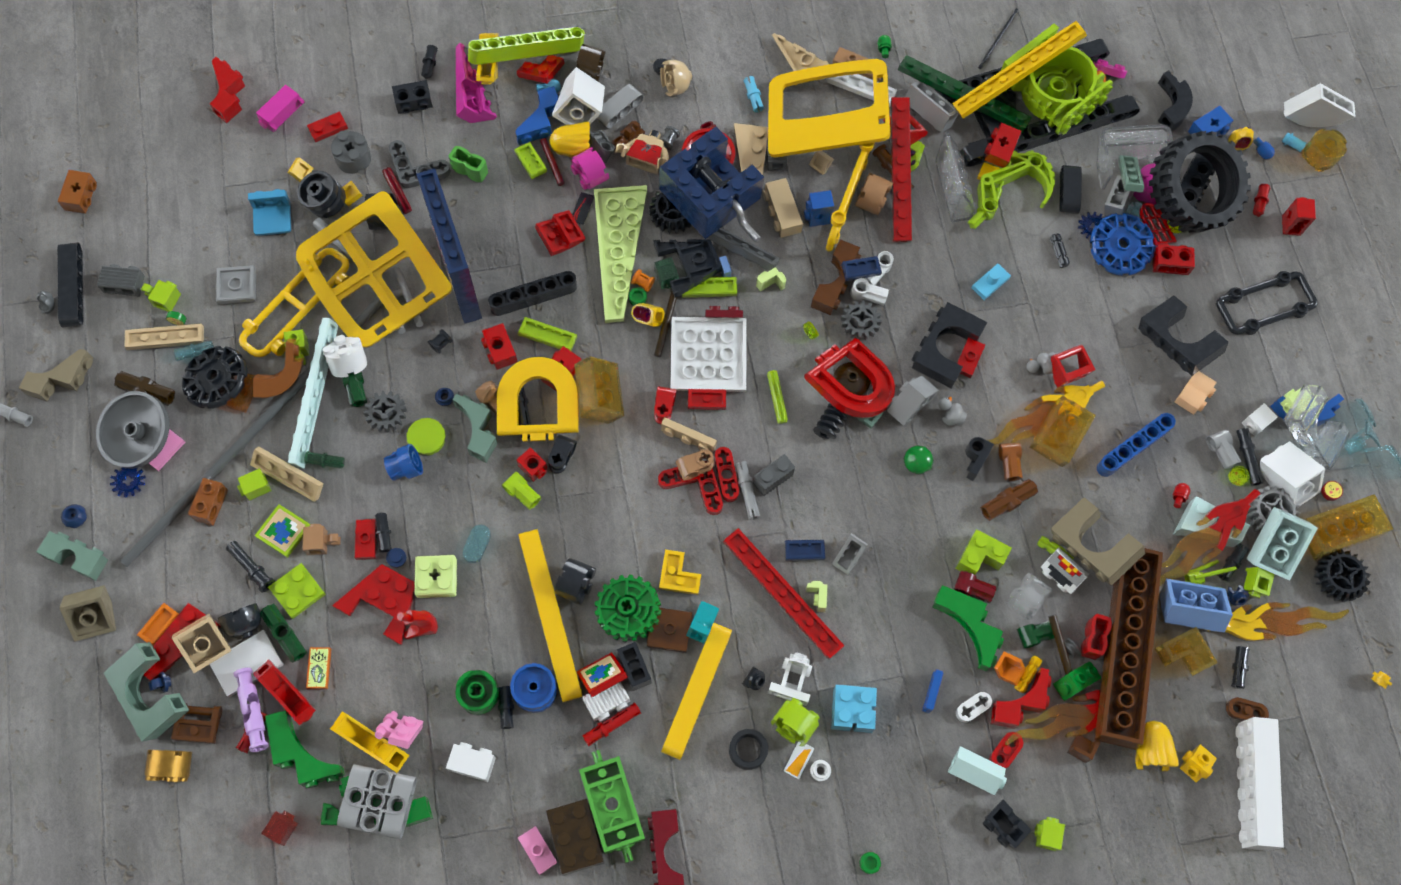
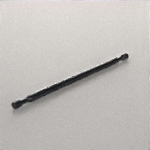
M1017 8L987 52L982 63L978 66L979 69L983 67V64L1015 17V14L1018 12Z

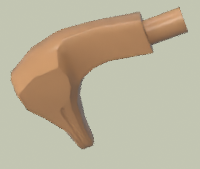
M488 381L479 386L475 393L480 403L487 405L497 416L498 387L493 381Z

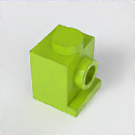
M1246 567L1247 576L1243 587L1244 590H1247L1252 598L1260 599V596H1269L1275 574L1259 567Z

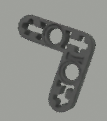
M399 140L390 143L389 151L400 184L404 188L419 186V181L415 178L414 174L435 168L439 179L450 175V165L446 160H437L412 168L404 143ZM397 147H399L400 152H401V155H399V156L397 155V152H396V149H395V148H397ZM401 161H406L407 165L405 167H399L398 163ZM405 177H409L410 181H406Z

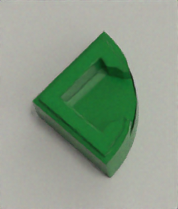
M323 803L321 825H337L340 811L333 805Z

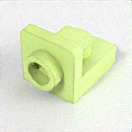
M812 581L807 584L806 592L818 593L814 594V606H817V612L825 613L827 606V584H823L821 581Z

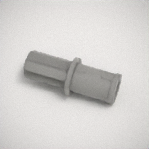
M0 403V416L7 418L9 422L15 421L26 427L30 426L33 416L19 411L16 407L11 408Z

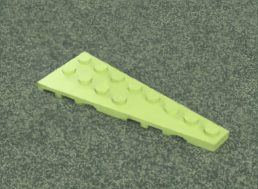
M647 185L594 189L605 323L624 322L645 207Z

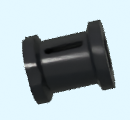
M443 329L439 331L440 333L433 340L428 341L430 347L438 354L441 353V349L448 343L453 342L452 338Z

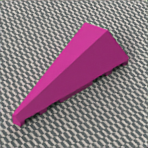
M459 43L456 46V116L469 123L494 120L497 115L490 109L491 102L486 100L483 94L485 89L481 81L476 79L477 71L472 69L468 61V56L464 52L465 45Z

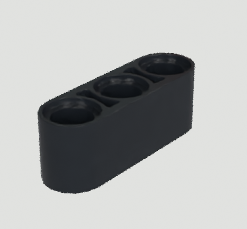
M1062 165L1060 171L1059 210L1060 212L1079 214L1082 197V168L1079 166Z

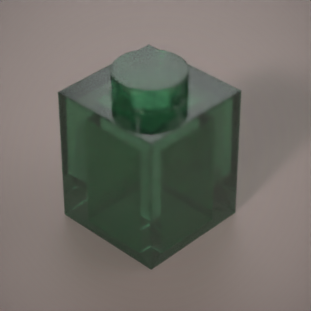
M672 257L654 262V271L661 289H670V281L679 279Z

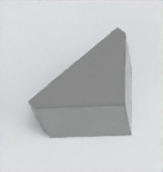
M851 533L832 564L848 575L865 552L868 544Z

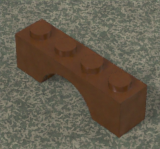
M841 239L839 240L831 261L837 268L839 277L832 283L819 284L812 299L811 308L831 315L833 310L837 311L841 302L839 300L840 294L844 295L848 286L845 284L846 281L841 263L843 261L860 259V247Z

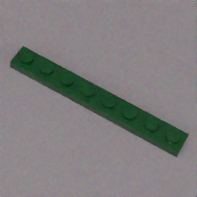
M908 55L904 57L898 67V71L956 100L974 89ZM994 98L977 109L1006 125L1020 130L1022 133L1032 118Z

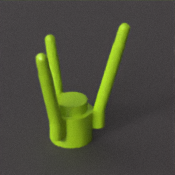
M1215 560L1198 568L1188 570L1184 578L1185 582L1202 585L1205 583V577L1227 573L1237 568L1234 566L1207 573L1200 572L1219 563V560Z

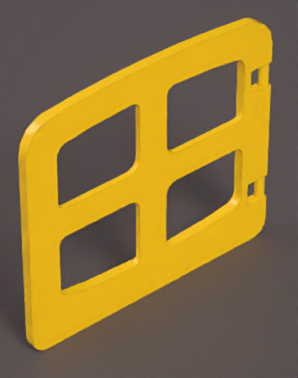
M384 191L378 192L304 241L296 251V260L324 307L347 337L360 338L363 348L376 344L389 333L391 334L431 305L449 295L452 291L451 283L390 195ZM371 216H378L395 236L399 244L377 260L372 261L352 235L351 230ZM339 240L357 265L358 271L338 286L331 288L321 273L314 255L333 241ZM409 257L419 272L426 289L422 294L402 306L383 280L382 275L386 270L404 258ZM364 285L372 287L389 312V316L367 330H363L354 321L341 303L344 298ZM433 292L436 297L426 303L423 298ZM384 325L387 330L377 335L375 330Z

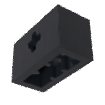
M633 642L617 649L618 657L628 677L627 679L632 691L652 684L650 674L637 643Z

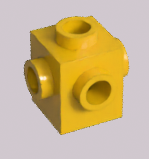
M1200 744L1194 750H1189L1182 757L1184 762L1180 769L1192 780L1198 782L1201 778L1207 779L1212 774L1213 769L1211 768L1217 758Z

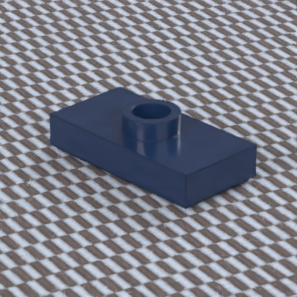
M878 256L843 261L841 263L845 281L882 274Z
M785 540V560H825L824 540Z

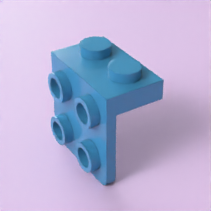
M275 189L273 191L248 193V200L253 208V232L256 236L291 232V204L285 190Z

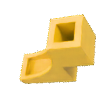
M343 711L330 728L396 773L399 772L409 757V754L397 746L388 744V741L383 737L377 739L375 732Z

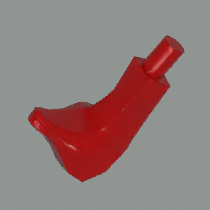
M408 610L406 613L399 612L397 614L398 620L403 621L405 625H411L404 632V638L410 640L415 637L437 633V620L432 613L426 610Z

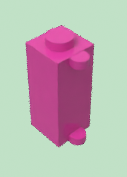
M284 85L256 112L259 119L258 123L264 129L268 128L274 132L305 101L297 92Z

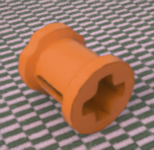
M638 269L631 283L637 284L645 288L646 292H649L656 278L649 277L642 273V270Z

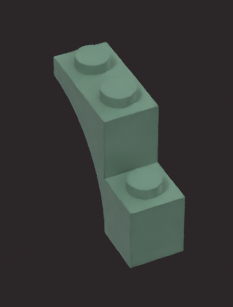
M456 394L453 398L455 407L460 409L472 424L471 441L467 448L469 455L487 463L498 444L492 432L484 431L492 417L490 409L483 403L477 404L466 395L460 396Z

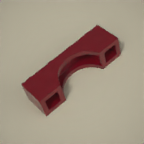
M677 810L651 812L652 817H648V828L653 830L654 839H650L651 852H655L656 861H652L653 874L658 876V883H654V885H684L683 874L672 870L664 857V848L667 841L679 832Z

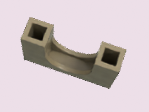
M1084 497L1051 528L1052 539L1058 545H1064L1067 548L1066 551L1075 558L1077 556L1087 570L1092 569L1101 582H1107L1112 586L1145 554L1144 545L1128 533L1108 551L1092 552L1086 549L1081 544L1082 537L1101 516L1099 509Z

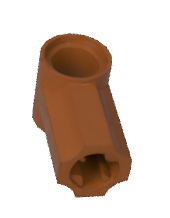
M1020 443L999 444L998 452L999 458L1003 462L1005 480L1009 482L1021 480L1023 476L1020 462L1022 457Z

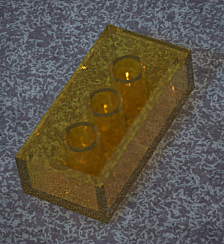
M1375 494L1305 519L1318 528L1308 546L1314 560L1335 551L1345 550L1378 538L1393 530Z

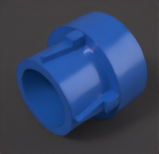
M412 444L397 448V451L384 458L385 469L393 481L403 477L411 479L423 474L420 456Z

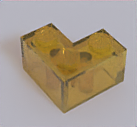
M1197 627L1155 648L1165 667L1182 658L1192 676L1218 663Z

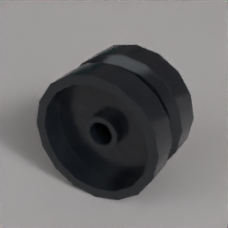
M314 171L307 174L299 183L297 190L298 199L301 204L320 218H329L337 214L344 206L346 199L343 187L330 174L324 171Z

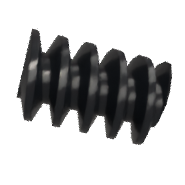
M829 403L828 408L824 410V414L821 415L813 431L820 438L836 439L835 433L840 432L837 426L843 427L844 423L841 420L847 421L848 418L845 413Z

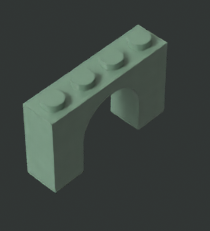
M151 642L135 644L104 672L109 685L112 687L141 741L157 739L189 711L180 693L163 696L151 708L142 700L140 695L142 676L160 660Z

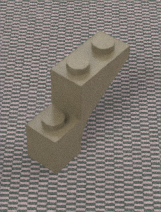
M79 349L51 371L45 373L27 371L19 389L28 396L47 402L50 396L53 395L56 385L77 391L84 382L87 370L92 366L93 357L87 350Z

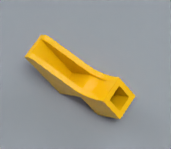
M499 33L479 34V39L499 37ZM498 62L479 64L477 66L476 79L481 81V84H492L498 78Z

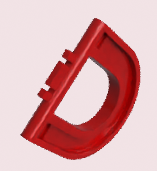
M854 338L842 348H838L834 344L820 356L816 357L815 361L818 365L804 375L805 380L832 406L854 417L869 418L881 414L889 406L895 394V382L887 366L857 338ZM846 356L870 379L873 385V393L859 396L849 392L827 369Z

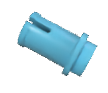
M1287 133L1282 140L1284 145H1289L1301 152L1307 142L1295 137L1294 133Z

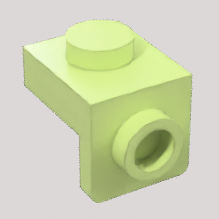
M775 267L768 272H762L758 276L756 287L761 292L776 283L780 290L785 289L786 277Z

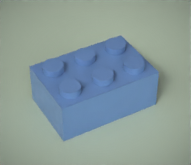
M1166 578L1159 595L1165 623L1225 633L1232 618L1226 589Z

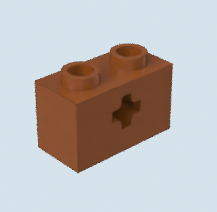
M68 170L58 203L65 211L86 214L88 207L91 205V197L93 191L96 190L97 182L90 173Z

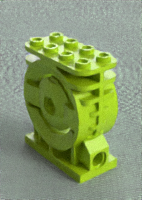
M1055 23L1004 61L1001 71L1057 34L1059 27ZM1070 47L1010 88L1013 91H1021L1023 102L1032 114L1048 121L1050 128L1056 125V133L1064 135L1073 124L1077 125L1085 114H1091L1096 108L1095 106L1098 104L1102 105L1108 97L1106 95L1113 89V82L1111 80L1103 82L1105 74L1102 72L1097 75V68L1092 60L1081 50Z

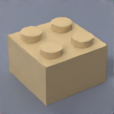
M210 614L205 615L172 635V640L193 673L232 651Z

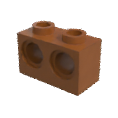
M203 478L188 515L197 522L214 526L228 489L220 482Z

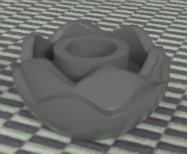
M40 291L37 295L40 303L39 309L41 313L49 314L55 308L53 296L47 291Z

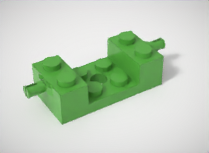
M597 750L598 759L595 751L591 753L595 764L579 769L604 853L622 851L625 863H628L627 854L630 862L634 860L630 848L634 844L645 841L644 833L620 757L603 761L600 750ZM614 798L618 801V807L615 810L606 808L608 799Z

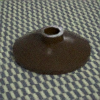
M853 362L840 365L834 372L833 377L853 394L861 396L870 386V379ZM853 375L856 379H851L849 376Z

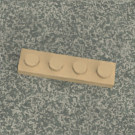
M202 324L125 330L126 350L204 344V326Z
M261 447L254 449L250 463L251 466L256 469L260 468L263 473L314 502L319 499L324 483Z

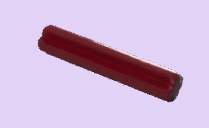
M390 167L383 169L382 173L392 193L396 196L403 214L410 213L412 211L411 206Z

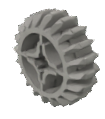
M1265 486L1263 489H1258L1261 494L1250 504L1251 507L1246 518L1252 519L1250 525L1255 524V531L1262 530L1272 511L1271 508L1276 507L1299 517L1301 513L1296 510L1300 505L1294 504V500L1289 497L1290 495L1284 493V488L1277 490L1276 486L1271 488ZM1263 499H1271V500H1273V502H1271V503L1266 502V503H1265V502H1262V500H1263Z

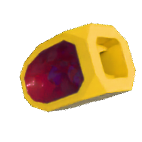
M1249 127L1239 128L1231 133L1228 141H1233L1236 144L1234 147L1236 150H1245L1253 143L1254 132Z
M639 303L632 307L631 315L636 322L656 327L660 326L663 322L665 312L661 307Z

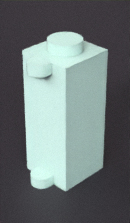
M961 746L948 769V773L993 795L996 794L998 789H1003L1007 780L1004 777L1006 768Z

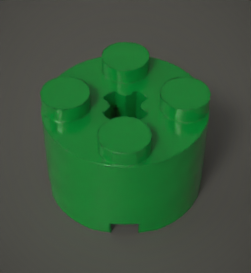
M471 670L464 673L458 679L456 699L468 713L482 715L492 710L497 704L499 688L494 678L488 672ZM474 690H480L481 694L475 695Z

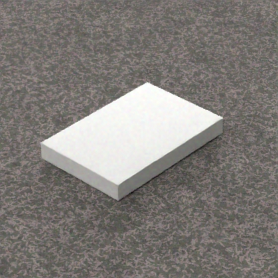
M265 630L231 648V652L210 664L227 697L237 693V678L233 674L236 670L251 668L254 673L268 659L277 668L284 665ZM252 673L251 676H252V681H253V683H254V682H256V681H258V680H257V678L254 676V674Z

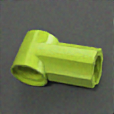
M516 471L502 484V487L509 495L516 497L529 510L534 508L541 500V496Z

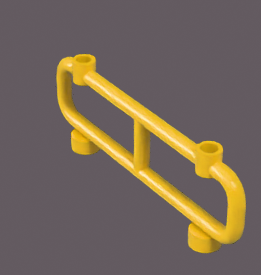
M875 143L859 145L861 152L839 210L834 211L831 216L832 228L826 244V251L831 252L835 244L839 242L841 227L845 224L846 214L862 172L867 167L869 153L874 148Z
M325 248L318 252L317 255H314L318 267L321 265L322 259L327 255H332L342 263L341 268L327 281L332 288L334 285L338 286L350 278L346 274L350 263L347 257L338 250ZM302 270L253 321L246 319L243 322L242 327L244 330L239 336V343L252 356L264 357L271 353V351L277 356H281L285 352V342L282 341L284 339V332L291 331L320 301L315 294L305 305L290 294L306 277ZM284 299L300 310L262 350L255 349L247 342L248 336L258 330L259 325Z

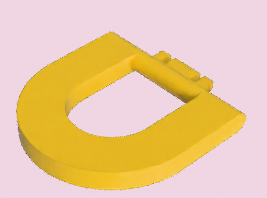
M531 357L517 362L507 370L497 390L498 436L522 435V441L528 442V435H530V441H546V435L548 434V440L554 441V434L579 433L578 389L573 376L566 367L550 358ZM534 379H544L555 386L557 390V424L518 425V396L521 388L527 382Z

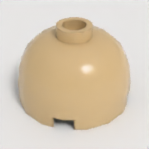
M664 61L662 63L665 64L664 68L660 69V79L662 87H667L668 92H666V95L676 96L684 93L692 80L691 71L681 61Z

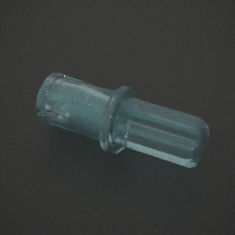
M212 341L195 345L190 343L189 346L174 349V354L177 361L202 354L203 350L214 347Z

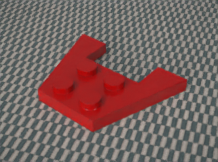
M381 564L332 606L351 616L361 600L393 617L383 635L402 645L406 625L403 621L397 619V614L399 612L406 613L408 610H411L415 594V582Z

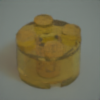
M1320 129L1304 147L1302 157L1319 172L1331 169L1347 152L1346 138L1337 130Z

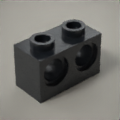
M427 80L392 86L398 114L433 108Z

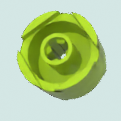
M792 698L791 701L787 700L783 703L771 720L772 726L774 723L776 724V731L783 738L793 744L798 741L801 743L799 746L803 747L819 726L818 720L820 717L814 711H808L804 708L798 699Z

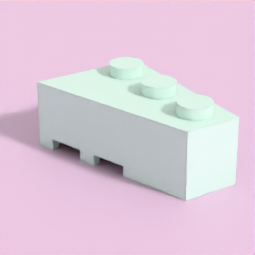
M1196 496L1188 503L1173 535H1183L1191 537V539H1202L1217 544L1221 532L1208 528V526L1214 524L1218 517L1213 520H1208L1205 517L1216 506ZM1245 522L1242 531L1233 527L1226 546L1235 547L1242 542L1250 525Z

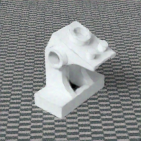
M795 652V654H790L789 658L785 657L782 669L785 670L782 683L779 685L771 682L768 694L789 701L792 698H796L804 706H807L810 694L801 692L805 676H810L812 669L807 656ZM789 671L801 675L798 685L786 682Z

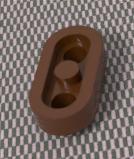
M1236 697L1229 700L1226 704L1227 714L1237 720L1245 721L1255 717L1253 715L1254 711L1258 713L1259 718L1269 717V711L1266 706L1258 702ZM1233 706L1238 708V712L1234 711Z

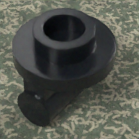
M752 667L742 685L755 691L759 690L765 683V674Z

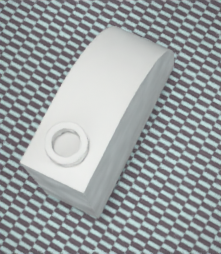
M1320 83L1285 101L1284 115L1287 119L1302 126L1329 127L1355 118V105L1353 101Z

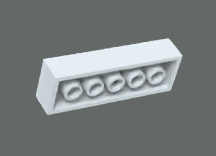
M1252 717L1238 723L1235 731L1238 738L1236 756L1239 758L1237 778L1240 779V788L1238 789V799L1240 800L1241 808L1238 812V818L1241 821L1239 841L1242 843L1243 849L1269 851L1284 848L1278 719Z

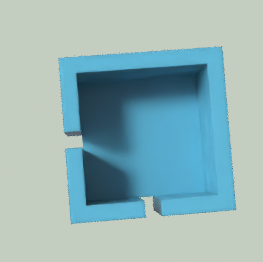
M835 685L833 689L831 729L850 731L853 724H856L854 732L872 733L875 730L876 711H874V708L876 707L877 688Z

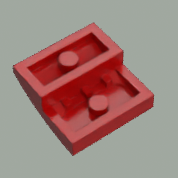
M570 210L553 214L552 219L536 223L535 226L551 256L571 249L586 239Z

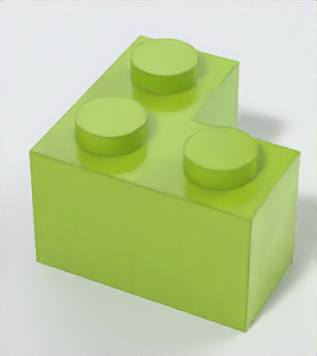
M976 529L955 569L975 575L983 562L999 571L1004 565L1012 547Z

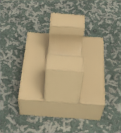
M816 151L809 165L823 175L827 172L834 159L823 151Z

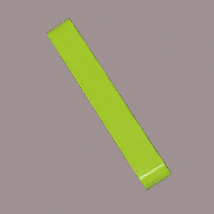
M572 27L473 40L468 44V61L471 64L479 65L580 51L581 45L584 44L585 32L581 28Z

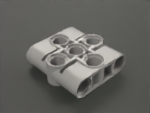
M354 764L344 793L337 826L401 839L413 800L417 777ZM382 775H387V783L380 786L378 783L379 778ZM360 792V801L353 803V794ZM377 796H381V805L378 807H374V798ZM398 800H402V809L400 811H394V803ZM372 817H375V827L372 829H368V820Z

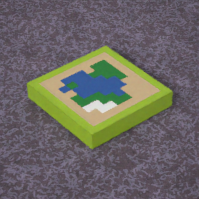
M278 504L254 536L288 558L303 538V527H310V524Z

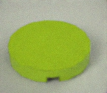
M421 418L409 427L407 442L416 448L419 455H433L444 446L445 430L437 420Z

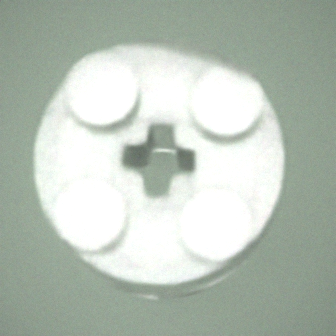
M1028 573L1023 578L1021 586L1019 588L1016 587L1012 591L1007 604L1029 621L1044 604L1045 597H1049L1053 589L1036 576Z

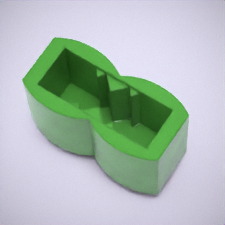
M455 146L448 155L451 167L455 172L467 175L475 182H482L487 176V164L481 156L470 154L467 149L460 146Z

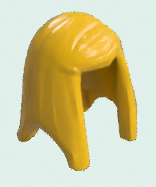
M583 122L564 125L555 129L550 136L552 149L559 155L571 158L589 149L590 123Z
M1153 720L1145 723L1143 745L1136 749L1135 763L1138 770H1143V765L1162 766V771H1169L1170 767L1179 766L1172 735L1168 727L1162 722Z

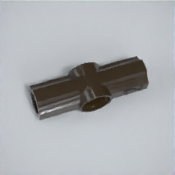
M123 371L117 373L114 386L124 391H140L150 394L166 406L172 404L175 399V391L173 389L159 385L148 377H137Z

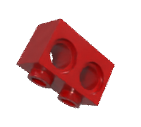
M1158 244L1152 258L1153 272L1189 275L1195 268L1194 248L1185 245L1171 246L1169 244Z

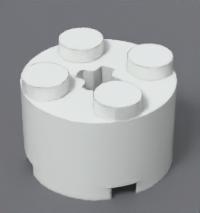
M339 335L334 338L333 342L322 349L329 370L335 377H348L347 373L351 372L357 374L367 366L366 355L358 337Z

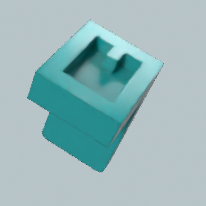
M701 601L686 636L705 644L719 608Z

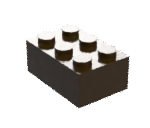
M587 799L546 810L563 876L604 864Z

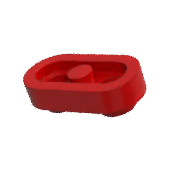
M1009 732L1004 735L990 754V761L1004 768L1009 767L1023 747L1024 742L1021 735L1016 732ZM1009 740L1014 741V747L1009 746ZM997 756H1001L1003 758L1002 763H999L997 761Z

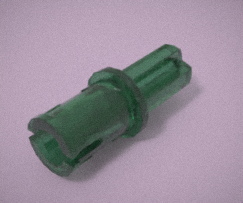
M307 451L304 462L306 464L321 465L322 468L328 466L341 469L344 467L345 458L328 455L326 452L320 454Z

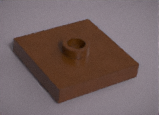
M660 608L662 611L661 615L657 616L659 623L652 626L654 631L652 633L649 632L647 647L687 653L689 637L686 634L691 625L693 612Z

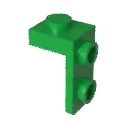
M1089 661L1053 683V686L1065 701L1101 679V676Z

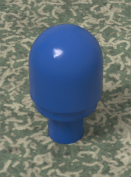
M1259 137L1253 141L1257 146V153L1263 159L1268 160L1274 156L1275 150L1269 142H1263Z

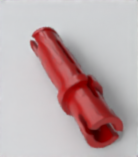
M634 702L603 723L599 722L595 728L582 735L586 744L591 746L599 739L608 737L609 733L640 715L639 707Z

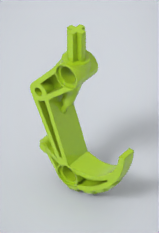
M1034 150L1026 153L1013 151L1006 167L982 175L977 186L978 209L977 213L967 222L970 225L969 227L976 229L984 220H991L998 208V201L1003 191L1002 186L1026 175L1033 177L1042 185L1044 200L1040 208L1043 209L1049 201L1055 186V173L1052 171L1051 163H1047V157L1034 152Z

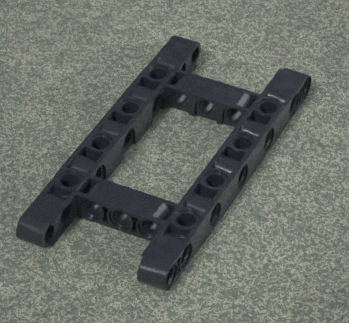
M1096 39L1073 46L1084 52L1093 63L1094 61L1098 62V59H1105L1110 54L1103 39ZM1002 67L959 81L975 89L999 73ZM934 89L952 105L955 101H957L956 99ZM1125 95L1106 101L1102 105L1098 104L1095 106L1096 108L1091 114H1085L1083 119L1077 125L1073 124L1064 135L1062 133L1058 135L1056 133L1057 126L1055 125L1050 128L1048 126L1049 122L1045 120L1029 124L1024 132H1021L1014 151L1019 153L1131 118L1140 112V108L1133 96ZM978 110L973 113L986 138L968 143L967 146L960 150V154L967 167L987 162L985 161L987 155L984 153L988 143H992L993 138H991V134L994 128H998L1002 123Z

